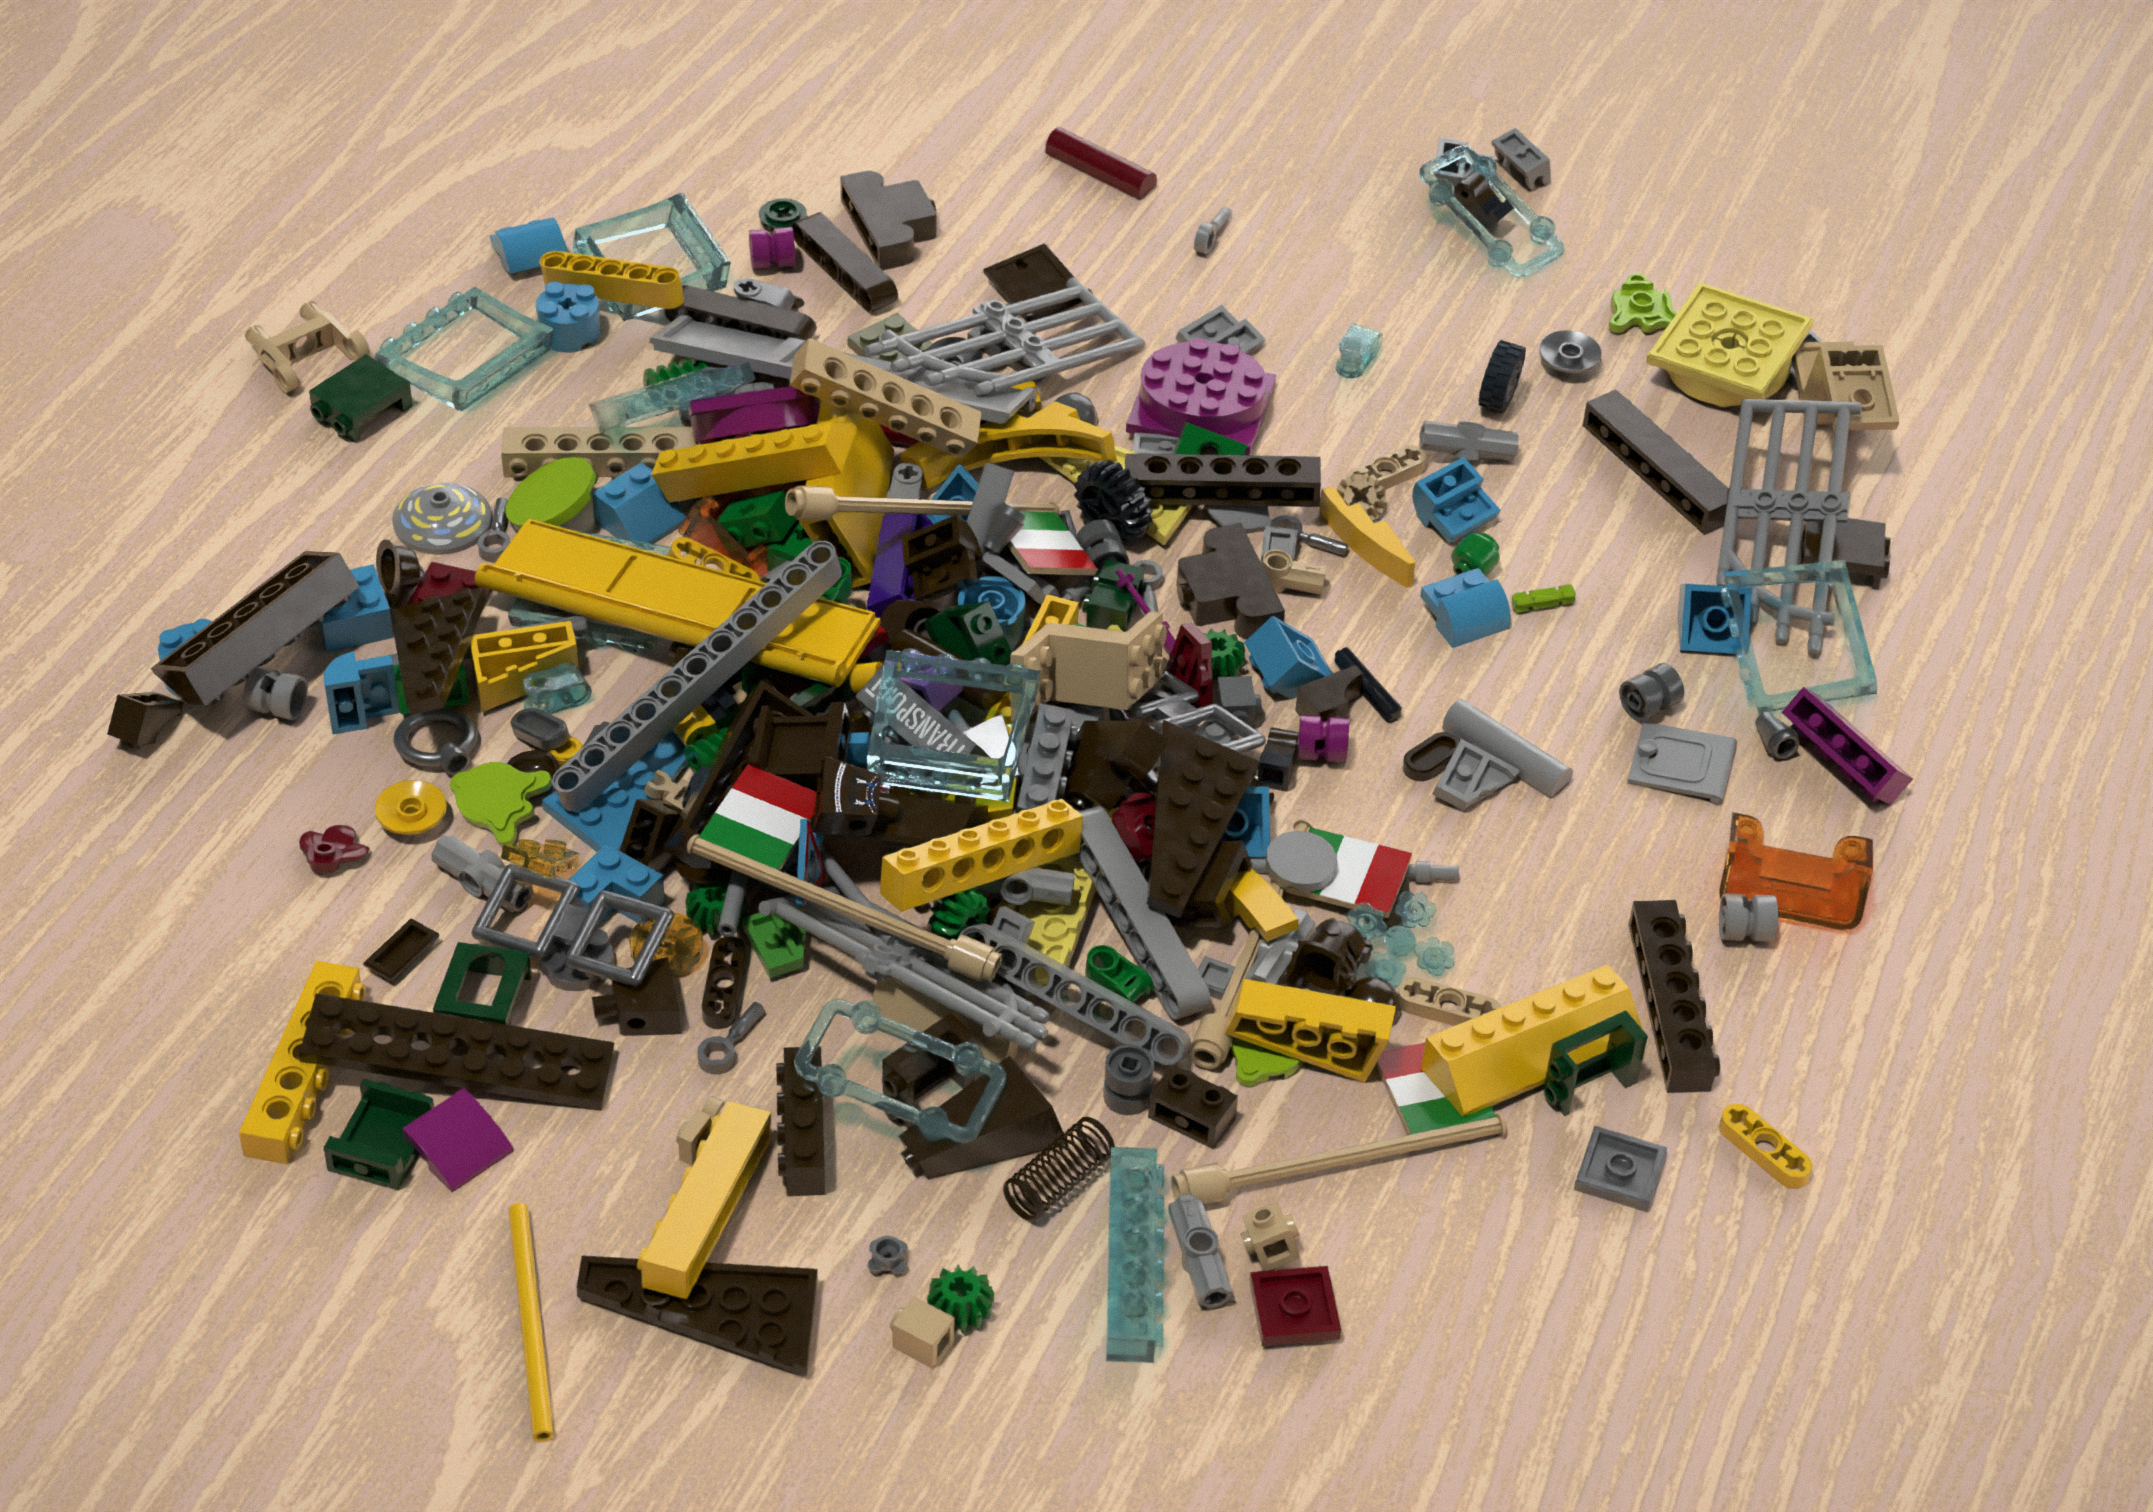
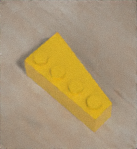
M1244 979L1233 1000L1225 1034L1365 1083L1389 1041L1396 1006Z

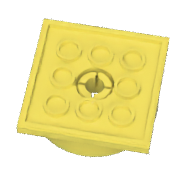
M1699 282L1648 353L1646 364L1667 370L1673 383L1685 392L1687 396L1715 404L1718 407L1741 405L1742 399H1766L1771 397L1786 383L1791 370L1792 357L1812 329L1814 319Z

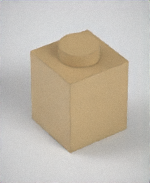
M916 1297L912 1298L905 1309L899 1308L890 1323L892 1347L932 1369L954 1341V1317Z

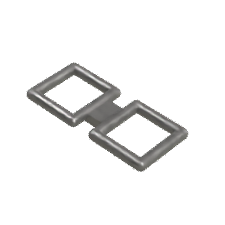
M1165 671L1164 676L1158 682L1176 694L1141 705L1135 702L1128 710H1124L1136 719L1152 716V718L1157 720L1154 729L1159 734H1161L1163 720L1182 728H1188L1200 724L1202 721L1214 718L1242 737L1221 744L1240 753L1261 747L1266 741L1262 733L1218 704H1210L1201 708L1192 706L1191 703H1195L1199 699L1198 691L1168 671Z
M508 864L505 866L471 934L476 940L506 949L529 952L530 956L536 958H544L554 941L570 946L564 958L566 966L630 986H638L641 984L674 918V913L671 909L606 890L598 892L589 910L573 905L580 891V886L577 882L519 865ZM514 880L562 893L537 942L490 929ZM607 906L656 920L631 970L582 956Z

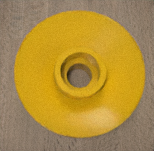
M421 780L401 781L389 786L378 796L375 802V815L380 825L388 831L403 835L419 834L432 829L443 819L447 808L446 798L437 786Z

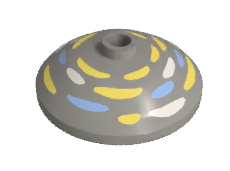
M441 482L422 486L406 495L395 507L392 522L397 538L407 547L421 553L444 555L460 552L477 544L479 537L488 532L491 527L492 512L488 501L478 491L457 483Z

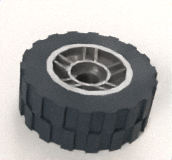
M1500 340L1497 343L1482 380L1478 399L1479 406L1501 413L1506 411L1521 376L1526 356L1525 347L1504 340Z

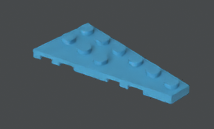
M671 730L584 809L576 812L564 809L555 791L542 800V808L594 851L598 852L605 844L620 850L636 799L662 800L650 798L644 793L648 780L653 782L655 772L661 770L666 772L670 776L671 781L675 783V778L680 771H685L689 766L684 753L685 745Z

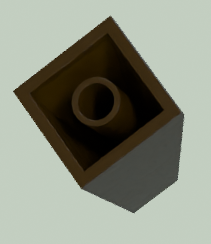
M1009 1055L900 1134L899 1138L905 1148L900 1154L913 1172L919 1168L927 1179H932L1041 1152L1064 1132L1053 1106Z

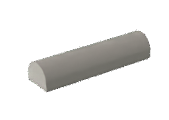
M988 462L984 466L967 519L968 525L978 540L982 557L989 550L982 543L986 538L996 508L1000 509L1002 504L1005 503L1014 475V471ZM981 559L975 561L977 579L981 578L985 566ZM960 590L955 591L953 593L959 594Z
M1457 700L1447 711L1442 729L1457 736L1460 740L1463 739L1520 769L1517 777L1551 798L1572 780V768L1465 700Z

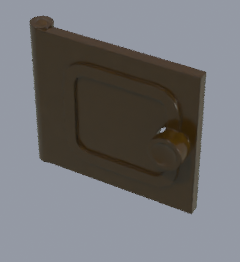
M1045 243L986 267L983 270V273L1010 304L1067 289V281L1070 278H1075ZM1079 298L1021 314V317L1027 323L1057 314L1083 303V301Z

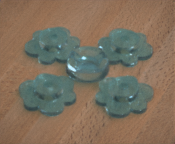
M1409 891L1401 893L1399 904L1395 907V913L1401 916V922L1404 926H1393L1388 930L1386 924L1382 921L1384 918L1383 912L1374 910L1369 903H1360L1356 910L1348 912V924L1353 925L1363 936L1367 937V940L1372 941L1374 936L1381 937L1384 935V946L1387 951L1383 954L1381 952L1372 953L1371 961H1368L1364 966V972L1368 977H1381L1386 979L1394 988L1399 987V984L1402 982L1401 975L1406 971V966L1399 962L1400 957L1408 955L1413 949L1418 957V967L1427 969L1433 976H1441L1445 968L1450 969L1453 967L1454 959L1451 956L1453 955L1454 948L1452 944L1446 941L1440 942L1436 937H1429L1427 942L1416 944L1415 935L1408 929L1415 928L1417 925L1427 927L1430 923V918L1436 914V906L1434 903L1427 901L1426 894L1418 892L1414 895Z

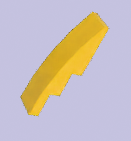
M1334 486L1322 489L1319 514L1335 534L1345 543L1349 544V547L1357 555L1378 571L1406 588L1413 585L1416 562L1386 521L1374 524L1360 503L1347 506Z
M1252 868L1249 872H1237L1226 896V906L1234 917L1240 915L1250 929L1256 927L1266 942L1299 929L1297 916Z

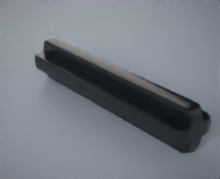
M1348 647L1337 650L1334 662L1342 670L1356 665L1363 673L1361 692L1387 721L1392 722L1394 719H1398L1402 711L1399 703Z

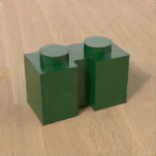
M1106 560L1102 571H1097L1096 575H1094L1092 594L1087 593L1084 598L1082 612L1087 613L1086 626L1107 629L1110 625H1118L1123 632H1127L1138 604L1125 586L1121 590L1116 586L1115 583L1120 578L1115 571L1121 568L1126 576L1132 572L1136 579L1131 584L1139 595L1142 596L1145 568Z

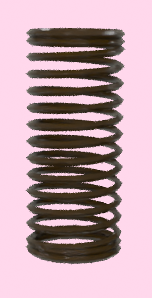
M1086 1116L1079 1119L1076 1124H1073L1070 1129H1067L1065 1133L1053 1143H1050L1047 1148H1044L1041 1153L1004 1182L1003 1193L1010 1207L1019 1216L1028 1221L1039 1219L1044 1214V1211H1048L1050 1206H1054L1056 1201H1060L1062 1196H1066L1068 1191H1072L1074 1186H1078L1080 1181H1083L1086 1176L1091 1174V1171H1095L1097 1166H1101L1103 1161H1107L1115 1154V1143L1111 1134L1103 1124L1094 1118ZM1082 1122H1088L1092 1124L1103 1134L1106 1141L1108 1142L1110 1153L1107 1144L1105 1143L1103 1138L1094 1129L1082 1124ZM1082 1127L1091 1131L1101 1141L1106 1154L1101 1152L1098 1144L1090 1135L1083 1131ZM1074 1138L1078 1140L1082 1147L1085 1149V1151L1093 1157L1094 1162L1089 1160L1085 1152L1075 1143ZM1068 1143L1074 1146L1080 1157L1087 1162L1088 1167L1083 1165L1079 1157L1070 1149ZM1062 1148L1068 1151L1072 1159L1081 1167L1082 1172L1077 1170L1073 1162L1064 1154ZM1056 1153L1063 1157L1064 1161L1075 1172L1077 1177L1071 1175L1068 1168L1058 1159ZM1051 1158L1055 1160L1058 1166L1062 1169V1171L1069 1176L1071 1182L1067 1181L1062 1175V1173L1053 1165ZM1045 1163L1063 1181L1065 1187L1061 1186L1056 1178L1047 1170ZM1039 1168L1043 1170L1048 1176V1178L1052 1181V1183H1054L1057 1186L1059 1192L1055 1191L1052 1188L1050 1183L1040 1173ZM1033 1173L1037 1175L1043 1182V1184L1051 1191L1053 1197L1049 1196L1046 1193L1044 1188L1035 1179ZM1027 1178L1031 1180L1037 1187V1189L1045 1196L1046 1201L1042 1200L1038 1193L1030 1186ZM1009 1183H1011L1012 1191H1013V1193H1014V1195H1015L1017 1201L1021 1204V1206H1022L1026 1211H1028V1212L1031 1213L1032 1215L1026 1213V1212H1025L1023 1209H1021V1208L1019 1207V1205L1015 1202V1200L1013 1199V1197H1012V1195H1011V1193H1010V1190H1009ZM1014 1184L1019 1187L1026 1200L1035 1207L1036 1212L1030 1210L1019 1198Z

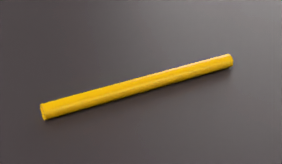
M515 1203L509 1207V1219L533 1440L536 1442H547L553 1438L529 1212L526 1204Z

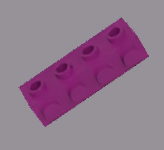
M1803 686L1781 712L1793 723L1790 727L1805 740L1809 737L1815 742L1816 745L1813 749L1829 761L1832 758L1839 764L1836 769L1851 782L1854 779L1862 785L1860 791L1874 803L1880 799L1891 805L1913 780L1909 774L1826 700Z

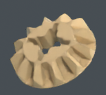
M1353 473L1351 476L1341 480L1336 491L1347 506H1351L1355 495L1352 490L1358 493L1368 490L1366 495L1368 504H1364L1362 501L1354 504L1360 503L1372 521L1382 513L1386 503V494L1379 479H1374L1367 473L1363 475Z

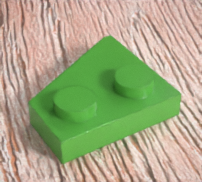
M759 912L742 918V928L769 979L804 967L807 931L776 914L764 916Z

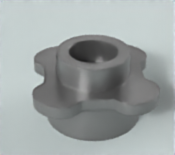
M883 1236L870 1243L869 1250L872 1253V1259L868 1261V1269L871 1272L892 1271L895 1274H901L906 1270L904 1254L907 1253L908 1246L904 1241L893 1236Z

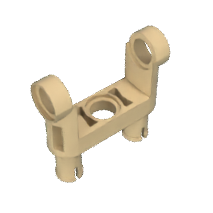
M308 301L313 309L305 302L299 312L300 316L307 322L273 337H270L260 325H254V328L259 333L252 327H249L246 330L245 339L256 348L258 358L273 372L275 381L281 391L289 393L299 387L297 375L291 367L293 362L332 345H335L350 361H356L365 354L370 356L369 345L363 334L359 331L352 333L333 314L325 313L316 302ZM307 336L304 344L296 347L297 341L301 337Z

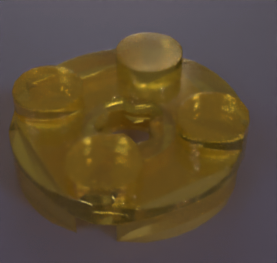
M673 912L674 918L660 944L661 946L665 941H671L672 947L663 948L659 946L652 961L668 957L672 976L683 978L692 973L693 966L702 957L703 935L699 927L697 929L692 925V920L689 917ZM651 919V921L645 922L642 926L640 921L633 928L629 944L630 954L634 962L656 920Z

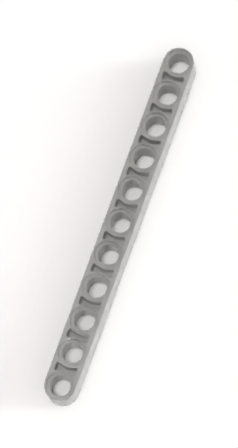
M817 541L809 545L560 767L553 775L552 785L564 809L576 812L587 807L832 587L842 574L835 547L827 541Z

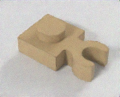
M657 770L653 782L648 780L644 793L650 798L662 799L684 810L682 801L689 782L681 778L675 784L666 772Z
M710 1096L705 1102L702 1112L697 1110L689 1122H684L681 1125L676 1136V1142L679 1145L680 1161L693 1166L698 1146L702 1140L708 1139L713 1118L716 1114L721 1115L722 1112L720 1110L723 1108L725 1101Z

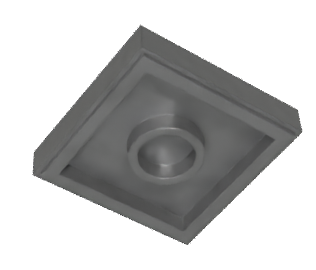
M1594 1126L1575 1181L1574 1190L1648 1212L1668 1147Z

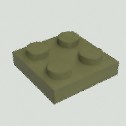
M896 313L848 336V347L859 356L894 362L907 356L897 350L884 354L880 353L877 356H866L864 348L869 344L883 341L882 334L888 329L898 336L918 330ZM929 340L913 346L925 352L933 343Z

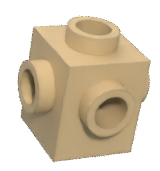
M1278 1202L1242 1215L1247 1231L1240 1233L1248 1255L1256 1253L1263 1271L1274 1269L1300 1258L1293 1238L1300 1236L1291 1214L1283 1215Z

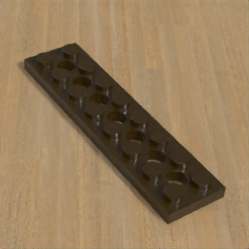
M316 993L300 1048L299 1061L601 1111L615 1042ZM341 1029H350L355 1034L344 1038L338 1036L336 1032ZM379 1035H387L393 1040L386 1044H380L373 1039ZM417 1041H424L430 1047L425 1050H417L411 1044ZM460 1047L467 1050L468 1053L463 1056H454L449 1053V1050ZM497 1053L504 1056L505 1060L491 1062L486 1057ZM527 1060H538L543 1065L533 1069L525 1066L524 1062ZM565 1066H574L580 1072L569 1075L561 1069Z

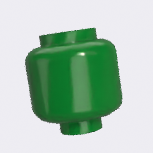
M1486 533L1468 534L1452 551L1451 560L1454 564V572L1458 575L1479 568L1487 577L1499 563V545Z

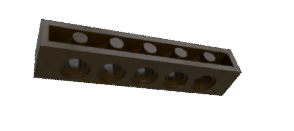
M1125 453V469L1128 468L1133 478L1138 477V484L1145 488L1143 492L1146 497L1150 498L1148 504L1320 507L1321 457Z
M1676 900L1633 901L1628 926L1666 1092H1711L1714 1077L1720 1074V1059L1718 1054H1713L1712 1051L1713 1030L1711 1025H1706L1705 1022L1706 1002L1705 998L1699 997L1698 993L1699 973L1697 969L1692 968L1691 964L1693 958L1692 944L1690 941L1685 940L1684 914H1679Z

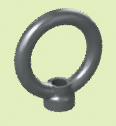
M440 708L410 715L405 718L396 728L393 742L397 752L407 761L421 766H442L447 774L454 776L468 768L470 764V756L468 754L476 745L478 732L474 722L465 714L453 709ZM430 722L454 724L464 734L462 741L457 746L453 743H448L436 753L422 752L414 749L408 743V736L418 726Z

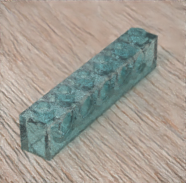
M1111 1147L1106 1361L1154 1363L1155 1347H1163V1323H1156V1314H1163L1164 1292L1163 1290H1156V1282H1163L1164 1258H1156V1250H1163L1164 1226H1156L1157 1218H1163L1164 1195H1157V1187L1164 1186V1164H1157V1148Z

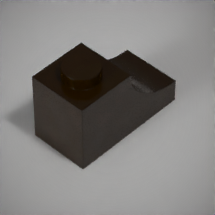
M1354 665L1299 686L1295 711L1299 716H1320L1324 722L1330 717L1347 718L1348 704L1360 698L1363 678L1362 671Z
M157 692L117 694L107 735L120 739V745L133 749H139L140 745L155 744L156 738L164 725L172 718L181 715L184 702Z

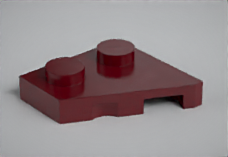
M1192 622L1181 624L1166 666V671L1198 691L1199 699L1197 702L1191 703V705L1195 708H1201L1212 704V642Z

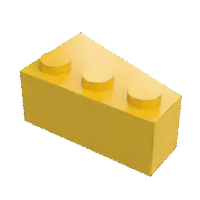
M571 621L473 635L470 641L472 667L481 712L579 673L577 645Z

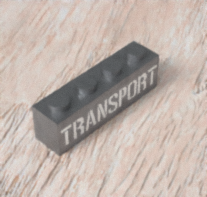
M884 665L880 667L855 696L866 705L861 710L876 724L881 719L889 726L884 731L899 744L904 739L908 741L912 746L907 751L922 764L929 759L935 765L931 771L946 784L952 779L962 788L989 757L981 747Z

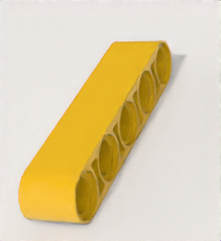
M561 251L548 252L539 260L545 286L550 282L577 285L587 284L594 288L597 298L601 300L663 309L676 308L684 302L680 274L676 268Z

